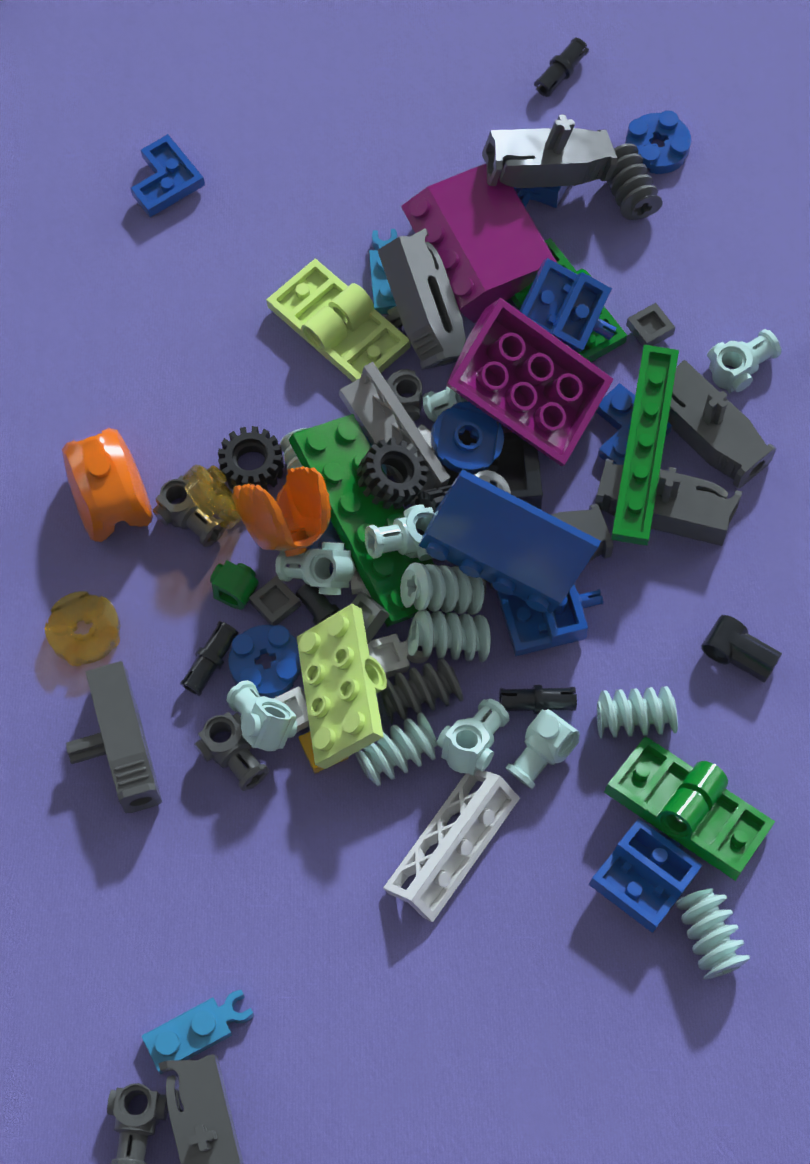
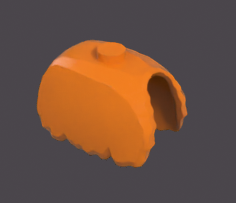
M107 428L95 436L77 442L73 440L65 444L62 448V455L67 480L79 516L91 540L95 542L106 540L115 531V524L120 521L127 522L129 526L137 527L148 526L151 523L153 514L145 486L134 458L118 430Z
M302 466L288 469V474L286 475L287 482L278 493L276 501L260 485L246 484L242 487L240 485L234 487L232 498L235 508L248 533L263 550L284 551L286 557L299 555L306 552V547L316 542L327 529L331 518L329 494L323 476L315 468H305Z

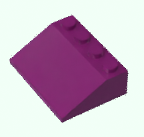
M486 163L427 186L401 205L415 233L424 228L427 229L429 236L425 238V242L433 245L440 255L460 313L473 323L478 321L484 309L499 298L507 301L533 283L543 260L549 258L556 262L514 187L501 183L500 179L496 186H489L487 184Z
M499 298L484 309L465 342L446 386L560 466H565L614 379L505 300Z

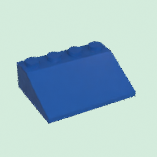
M462 469L438 505L418 546L426 549V553L434 559L440 561L447 560L459 566L460 571L467 576L473 578L480 577L492 583L493 587L500 593L515 595L525 600L526 604L533 610L551 614L570 591L598 549L601 541Z

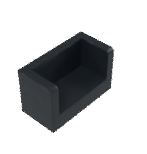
M504 433V444L499 455V462L496 465L498 467L496 473L506 480L511 495L541 510L543 492L538 450L516 434Z

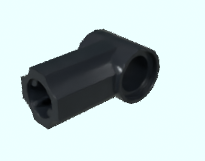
M721 615L701 645L702 651L712 660L721 664L732 663L764 683L769 678L782 655L781 652L748 634V629L743 623L728 615Z

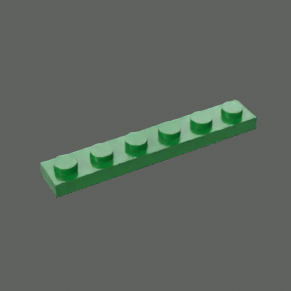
M644 345L611 540L648 546L679 350Z

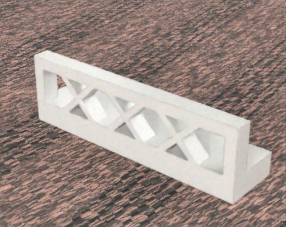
M478 770L474 776L466 773L383 889L389 895L409 903L423 918L433 922L517 804L520 797L500 775L485 770L483 772ZM477 780L483 782L476 792L469 795ZM460 812V816L457 818V820L454 823L447 825V822L452 817V815H455ZM438 843V846L435 849V851L432 854L425 856V853L429 849V847ZM416 874L407 890L401 888L409 876Z

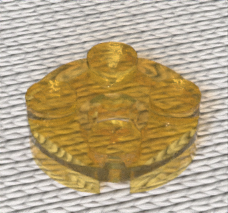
M194 465L183 475V480L189 479L190 481L185 486L187 493L206 516L211 518L216 514L219 518L223 519L218 525L225 529H232L241 521L232 498L233 493L225 484L227 479L216 466L212 465L206 469L201 465Z
M84 591L70 593L58 600L50 610L52 614L48 619V624L46 622L45 625L46 638L55 654L72 666L99 661L120 643L121 625L118 614L113 604L101 595L100 597L89 595L88 592ZM84 621L86 625L93 623L87 634H75L74 631L78 629V622Z

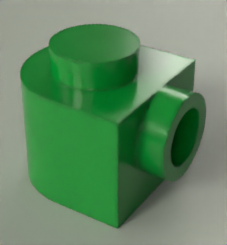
M226 560L224 565L219 563L210 578L213 598L232 608L243 610L249 601V597L253 595L259 585L258 580L255 578V571L242 563L235 565Z

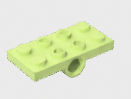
M316 258L266 299L267 307L352 382L361 378L365 365L374 362L380 373H382L411 347L408 337L374 309L372 299L362 287L355 283L347 286Z
M354 604L348 605L297 636L314 761L316 766L323 769L331 767L383 738L376 694L386 688L387 678L380 663L369 655L362 609Z

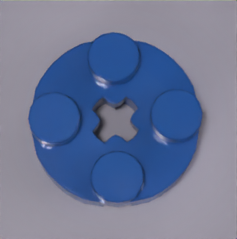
M667 110L662 113H649L632 120L629 123L625 143L637 146L638 154L643 158V164L650 169L649 173L666 174L679 169L684 164L685 158L689 155L692 139L688 127L679 120L678 115L673 111ZM659 139L664 141V145L659 147L657 144H651V142Z
M466 401L453 404L451 408L443 411L437 417L431 430V446L434 454L442 465L457 473H460L462 469L471 474L487 470L500 455L504 444V433L500 423L497 425L496 420L472 403ZM465 430L470 431V436L476 439V443L465 445L458 435H462Z
M258 625L244 631L233 639L228 664L236 685L241 681H251L256 686L259 696L268 698L278 697L288 692L294 686L293 683L297 680L299 674L301 675L298 644L296 638L289 633L285 626ZM263 654L276 658V660L271 662V668L264 669L262 664L256 665V660H259Z

